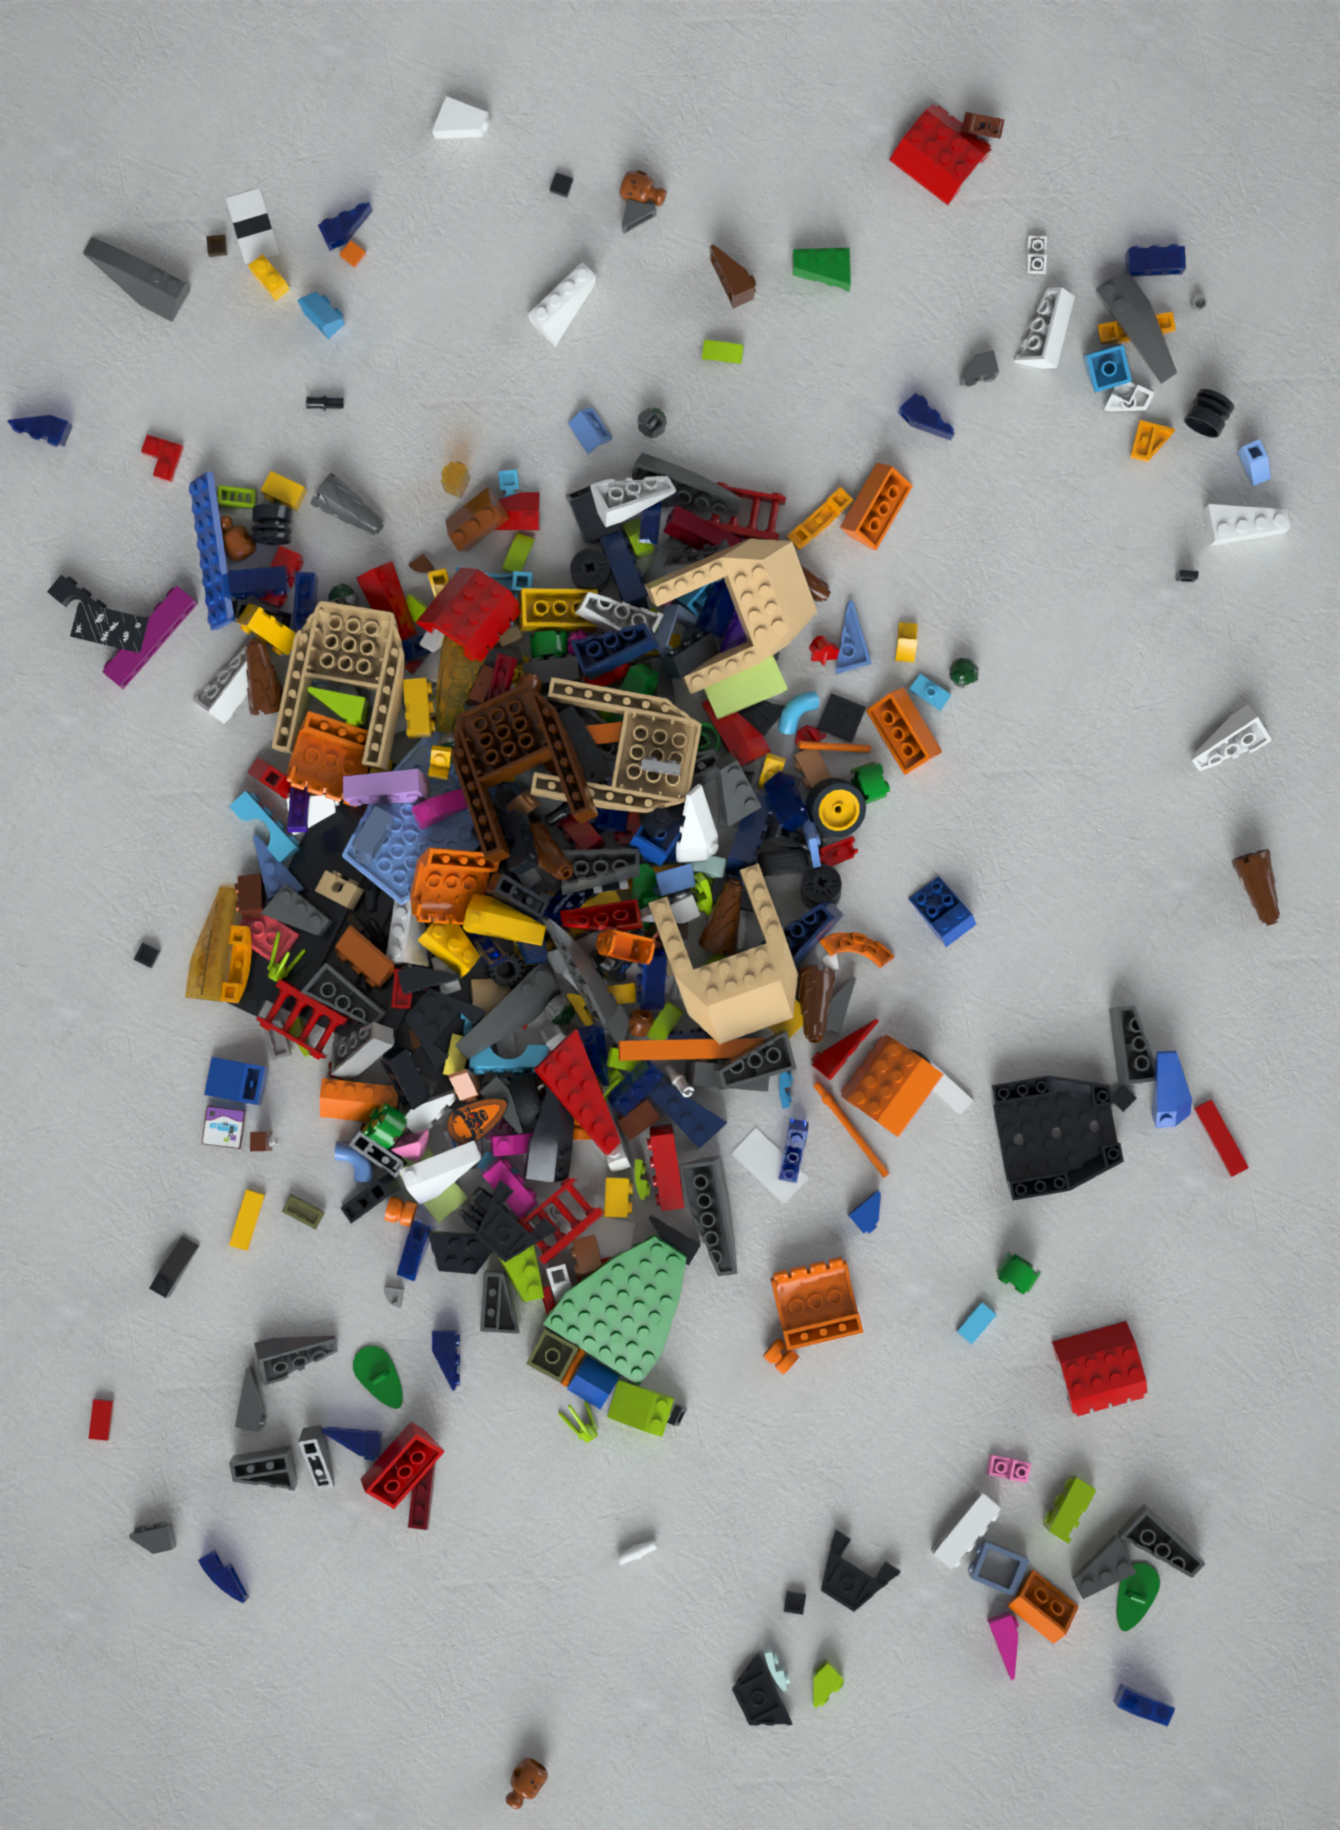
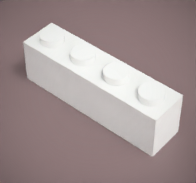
M980 1490L931 1550L933 1555L951 1570L954 1566L958 1567L963 1561L962 1556L965 1552H970L976 1544L974 1541L978 1536L982 1537L988 1530L987 1525L991 1520L994 1522L1001 1513L999 1512L1000 1506Z

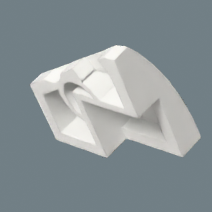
M1131 382L1113 388L1104 410L1145 411L1154 392Z

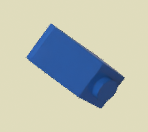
M878 1190L848 1214L863 1234L865 1232L869 1234L877 1228L876 1223L879 1221L881 1193Z

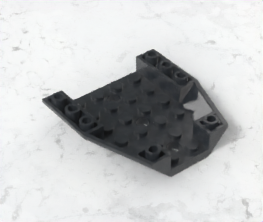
M1043 1076L991 1085L992 1106L1003 1167L1012 1201L1071 1191L1124 1162L1121 1142L1117 1141L1111 1108L1113 1099L1110 1085L1055 1076ZM1092 1121H1097L1100 1125L1097 1132L1090 1130L1089 1125ZM1055 1127L1060 1128L1062 1131L1061 1137L1057 1139L1051 1134L1052 1129ZM1016 1134H1021L1024 1137V1142L1021 1145L1014 1143L1013 1138Z

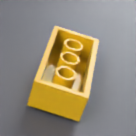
M522 588L519 592V610L521 611L519 615L520 631L577 632L581 628L585 632H595L598 626L575 614L588 592L598 595V590Z

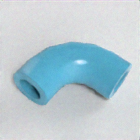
M814 691L805 692L787 702L780 715L778 731L783 734H795L801 715L807 711L818 709L819 697Z

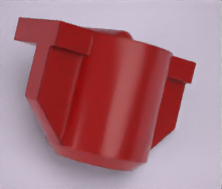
M817 636L809 645V650L812 653L810 660L812 662L819 661L825 666L826 660H837L840 648L834 643L829 642L825 636Z
M806 725L796 732L795 743L798 746V741L821 742L827 735H821L819 729Z

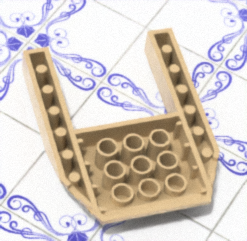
M749 538L645 584L651 603L659 606L724 577L747 642L712 657L681 678L685 690L690 694L762 663L789 645L817 613L792 541Z
M320 601L314 613L310 614L306 624L301 630H298L294 637L272 749L292 754L297 733L307 711L310 696L308 687L312 686L313 680L373 690L377 692L362 764L369 768L387 771L403 696L405 654L395 615L392 612Z
M551 677L547 701L623 715L611 786L587 782L595 807L649 813L658 807L663 809L686 801V796L691 790L702 724L692 719L683 710L681 711L666 698ZM646 757H654L659 762H665V760L676 761L678 765H681L680 774L677 776L640 770L641 760L646 759ZM534 772L530 795L567 802L559 777Z
M759 864L741 869L740 875L766 944L693 970L667 897L648 903L688 1015L719 1044L792 1019L794 1014L798 973Z

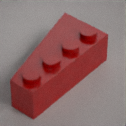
M672 1124L649 1127L650 1138H647L648 1150L653 1152V1157H649L651 1169L655 1168L656 1175L652 1176L653 1185L658 1187L659 1194H655L657 1206L661 1205V1211L684 1208Z

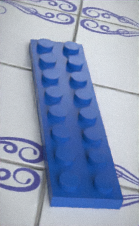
M205 472L190 482L189 493L192 497V512L195 518L194 529L197 532V548L200 553V568L203 574L202 584L205 587V604L208 608L207 619L211 630H219L235 620L213 472Z

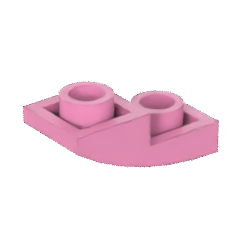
M990 1454L986 1474L1028 1483L1031 1463Z

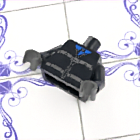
M641 929L630 932V934L644 936L645 934ZM598 950L592 954L597 964L596 969L600 975L605 978H614L617 981L626 979L625 971L633 962L600 955Z

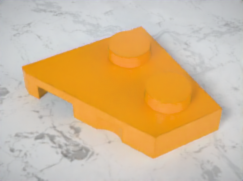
M1139 420L1130 458L1149 462L1175 432V429Z

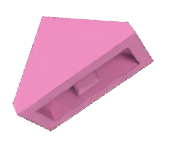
M426 1129L401 1136L391 1150L418 1163L427 1149L429 1131Z

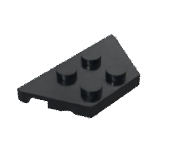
M761 701L737 712L764 737L780 718L785 705L781 706L768 701Z
M427 1230L438 1271L476 1275L492 1253L486 1245L475 1237V1234Z
M759 1653L756 1654L732 1686V1691L749 1725L759 1726L760 1724H765L767 1726H774V1724H786L790 1726L793 1722Z

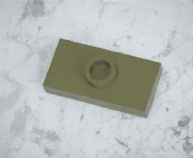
M292 1194L281 1211L315 1230L325 1214L321 1209Z

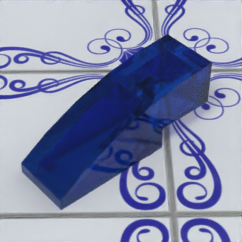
M215 1549L198 1559L204 1572L222 1591L241 1603L247 1601L249 1596L232 1563L224 1566Z

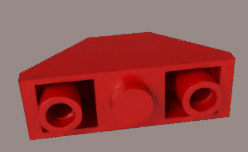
M258 757L247 773L287 800V795L291 789L287 776Z

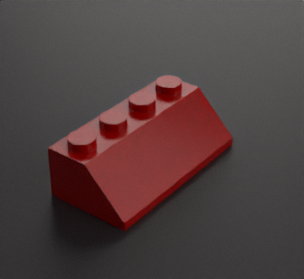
M410 1422L360 1478L365 1493L395 1509L445 1452L444 1449L424 1429Z

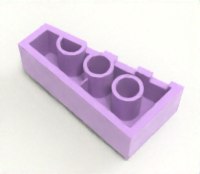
M419 769L343 776V799L352 806L385 803H422L430 799L429 779Z

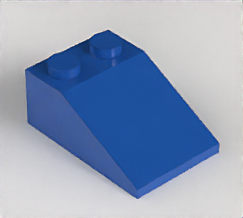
M685 820L655 839H652L641 825L628 846L632 849H639L641 855L661 867L682 833L679 832L680 826L683 825Z

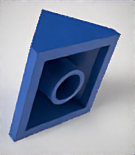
M586 1356L567 1390L601 1409L620 1375L591 1357Z

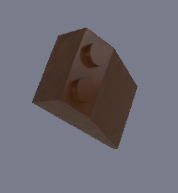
M714 244L711 245L710 261L733 309L754 300L756 282L753 275L749 276L745 268Z

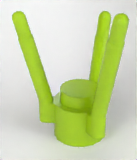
M280 932L276 934L270 963L267 967V970H269L267 976L277 982L279 979L287 977L290 970L306 951L302 949L287 969L284 965L290 952H286L281 963L276 962L274 965Z
M608 1068L604 1073L598 1075L599 1079L607 1077L605 1081L609 1087L606 1089V1093L603 1094L605 1102L625 1080L624 1076L616 1068L612 1071Z
M585 1401L584 1404L591 1425L589 1422L584 1424L569 1404V1410L580 1425L579 1430L561 1412H558V1415L577 1434L580 1440L583 1439L585 1443H588L598 1436L596 1432L598 1427L588 1402Z

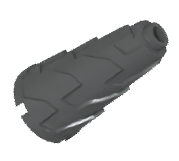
M333 473L325 478L316 491L317 498L313 496L310 502L312 506L363 529L372 535L375 533L379 534L384 527V524H382L383 520Z

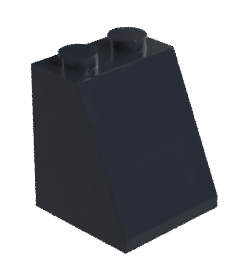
M590 486L565 496L586 544H595L600 541L601 537L621 530L619 523L605 527L597 513Z

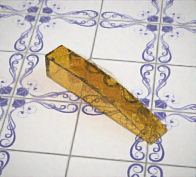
M444 635L438 669L436 731L454 733L457 727L456 717L464 712L463 706L466 700H468L471 687L476 682L477 673L480 666H483L486 657L482 662L476 659L471 661L463 655L464 648L446 635Z
M219 887L190 959L185 998L221 1002L222 984L227 981L230 960L231 925L235 924L236 901H238L235 888Z

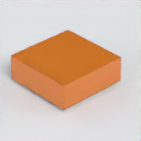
M350 241L339 256L355 268L366 255V252L353 241Z

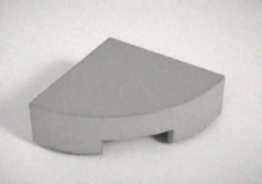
M385 1285L384 1294L387 1300L393 1306L401 1308L404 1288Z

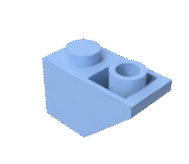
M1260 439L1243 446L1237 452L1252 486L1271 479L1268 456Z

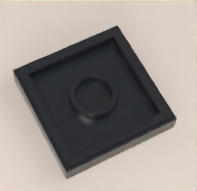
M831 693L817 729L852 743L866 707Z

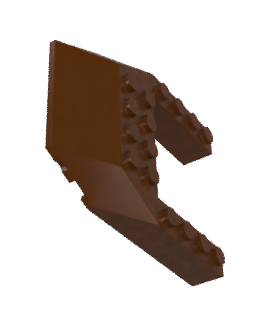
M526 682L457 715V727L453 737L455 744L454 749L451 751V758L484 857L491 863L495 864L511 855L488 789L553 759L572 816L580 824L598 816L575 748L556 708Z

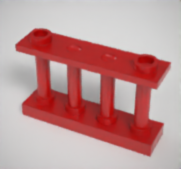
M716 482V484L724 487L741 499H753L748 526L740 527L737 524L738 517L731 516L730 522L724 524L720 523L719 515L712 512V517L708 522L741 539L779 540V534L775 531L779 504L785 505L786 497L783 494L777 492L767 494L729 487L726 483ZM761 501L772 503L768 527L765 531L757 530L756 527Z
M279 979L276 987L280 988V994L266 1018L262 1016L256 1018L260 1022L259 1026L268 1031L271 1028L310 1051L309 1055L315 1059H325L328 1055L322 1052L330 1036L336 1026L340 1024L346 1025L349 1018L328 1005L301 993L302 990L287 981ZM292 995L297 998L295 1000L297 1003L281 1028L272 1023L286 997ZM309 1005L313 1008V1014L298 1038L291 1034L289 1030L303 1006ZM324 1014L330 1018V1023L316 1047H313L305 1041L319 1017H322Z
M567 1177L560 1183L562 1187L527 1217L523 1215L517 1220L530 1233L534 1228L529 1222L537 1215L541 1220L545 1218L558 1229L553 1233L557 1243L552 1247L543 1240L536 1243L542 1250V1256L539 1259L543 1264H547L605 1214L601 1207L596 1209L591 1207L574 1187L573 1184L578 1181L576 1177L571 1179ZM566 1190L586 1212L585 1215L587 1217L582 1221L577 1220L558 1198ZM551 1203L556 1206L571 1224L572 1230L567 1234L565 1232L562 1233L544 1211Z

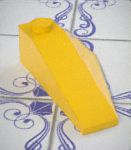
M473 894L467 907L463 925L466 932L541 946L543 945L546 930L545 925L496 898Z

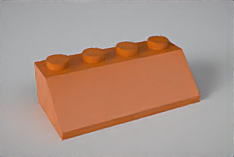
M876 463L840 528L851 538L876 551L913 486L892 466Z
M904 687L889 693L866 710L904 775L942 753Z
M322 1078L320 1117L369 1122L371 1119L369 1114L375 1107L378 1109L383 1103H387L399 1111L400 1099L393 1086Z

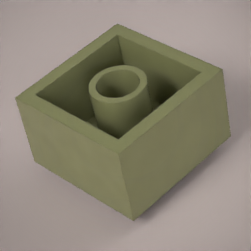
M545 1327L526 1364L561 1382L579 1347Z

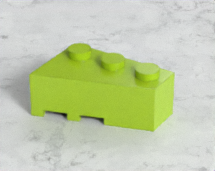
M534 1245L507 1262H504L497 1256L522 1302L544 1298Z
M1074 1474L1072 1478L1069 1477L1065 1481L1064 1491L1061 1495L1058 1494L1053 1502V1509L1051 1512L1048 1511L1043 1518L1044 1527L1068 1544L1071 1541V1538L1068 1537L1074 1527L1078 1528L1080 1524L1078 1520L1083 1511L1086 1512L1096 1492L1094 1487Z

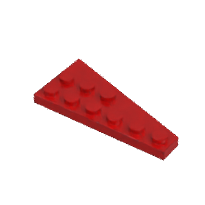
M573 1029L534 1070L604 1155H609L621 1143V1140L577 1029Z

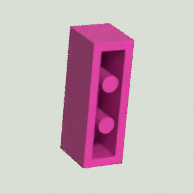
M498 1157L481 1171L482 1176L494 1189L501 1179L514 1191L505 1202L521 1218L538 1204L536 1200L537 1194L531 1187L527 1189L524 1186V1179L519 1173L515 1175L511 1171L513 1167L506 1159L502 1160Z

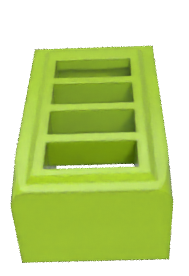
M218 485V507L252 508L256 502V489ZM223 493H227L226 500H223ZM231 493H234V501H230ZM238 494H242V502H238ZM246 494H250L249 503H246Z
M301 1017L296 1018L289 1030L291 1034L298 1038L304 1029ZM298 1045L304 1057H310V1051Z

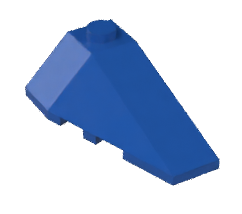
M1157 1051L1151 1115L1156 1128L1176 1127L1191 1115L1192 1097L1177 1051Z

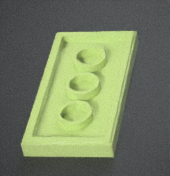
M773 655L758 665L704 688L717 720L788 690Z
M428 1147L419 1162L435 1156ZM403 1157L407 1162V1165L404 1168L417 1163L408 1158ZM455 1181L441 1195L424 1202L423 1205L439 1223L469 1199V1197Z

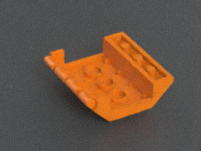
M308 711L297 733L287 768V781L290 782V786L301 790L307 787V792L319 796L325 793L326 798L340 802L343 799V776L367 774L369 767L363 765L362 760L368 731ZM343 799V803H344V804L350 805L348 802H346V801Z
M429 847L417 859L410 892L412 915L416 916L417 922L430 923L432 920L433 923L448 924L450 918V924L464 925L467 907L473 894L485 895L490 872H498L500 861L495 864L491 863L484 857L481 851Z
M885 1034L884 1037L880 1036L873 1046L875 1049L873 1051L870 1050L862 1061L863 1066H859L851 1077L852 1081H848L841 1090L842 1095L840 1097L899 1138L944 1074L900 1042Z
M842 1257L828 1259L829 1264L826 1265L825 1261L809 1264V1269H806L805 1265L791 1268V1273L788 1274L787 1270L774 1272V1277L770 1278L787 1351L864 1333L849 1277L848 1265L846 1260L842 1261Z

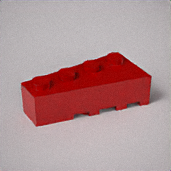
M393 561L373 568L356 577L371 609L394 613L401 642L417 634Z

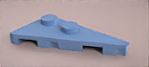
M853 600L847 604L835 671L836 675L872 664Z
M795 799L797 812L802 821L801 826L807 848L811 853L813 868L821 867L818 845L821 843L819 834L816 833L815 823L810 822L803 799Z
M258 835L253 836L267 899L272 900L284 884L291 885L299 893L304 892L303 886L271 854L266 844Z

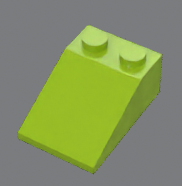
M308 687V692L347 724L358 728L366 726L370 707L366 698Z
M618 1379L607 1418L663 1437L674 1396Z

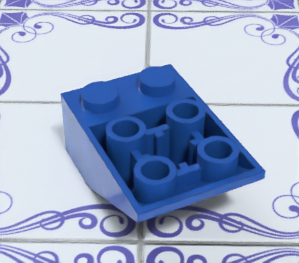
M939 876L908 898L945 947L977 925L973 914Z
M211 1057L204 1095L261 1105L269 1067Z

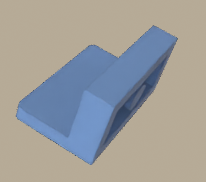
M592 407L580 410L568 422V425L587 454L591 453L598 445L608 443L612 439Z
M685 864L656 873L658 886L653 887L654 895L663 896L695 886L694 883L696 882L692 865Z

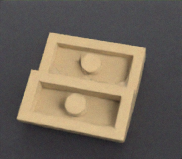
M492 978L470 979V998L472 999V1004L485 1009L487 1012L510 990V986H500Z

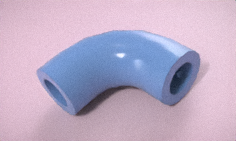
M336 1141L335 1160L347 1161L352 1164L354 1168L353 1181L373 1182L372 1161L350 1147L349 1142Z

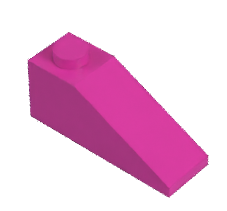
M462 788L430 798L413 806L412 815L419 828L423 830L468 808Z
M534 1132L490 1135L491 1155L507 1156L527 1153L528 1140L530 1136H533Z
M1007 1611L987 1619L1008 1676L1013 1680L1015 1679L1019 1635L1016 1628L1020 1626L1016 1616H1011L1010 1612Z

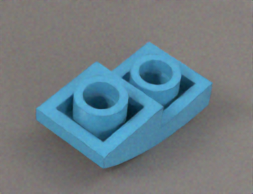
M791 1071L779 1075V1097L782 1109L791 1107L789 1103L793 1102L790 1092H785L784 1089L792 1086L790 1082L794 1081Z

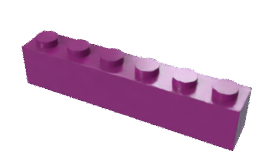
M180 587L171 588L166 594V599L155 606L154 612L150 617H146L149 620L140 653L119 648L116 652L117 655L112 660L110 659L106 662L102 672L124 690L198 603Z

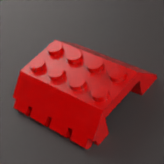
M933 104L922 113L905 134L889 161L948 206L959 193L962 184L980 162L983 163L992 149L990 148L991 145L984 139H978L977 134L961 131L963 123L952 115L949 117V113L941 106Z
M461 567L418 618L416 624L431 634L437 629L462 646L465 657L471 661L476 659L482 662L489 653L488 649L491 650L499 641V635L503 636L511 626L510 622H514L520 615L521 611L518 608L520 604L509 589L481 570Z
M1127 1321L1051 1341L1069 1398L1067 1399L1070 1410L1073 1414L1076 1413L1077 1417L1089 1414L1090 1409H1093V1412L1107 1409L1110 1403L1112 1407L1128 1403V1398H1130L1131 1402L1143 1399L1144 1394L1148 1393L1147 1381L1136 1342Z

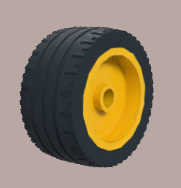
M824 779L814 785L806 798L805 808L810 822H814L816 829L826 836L834 838L846 837L855 832L864 821L866 815L865 799L860 790L845 779Z

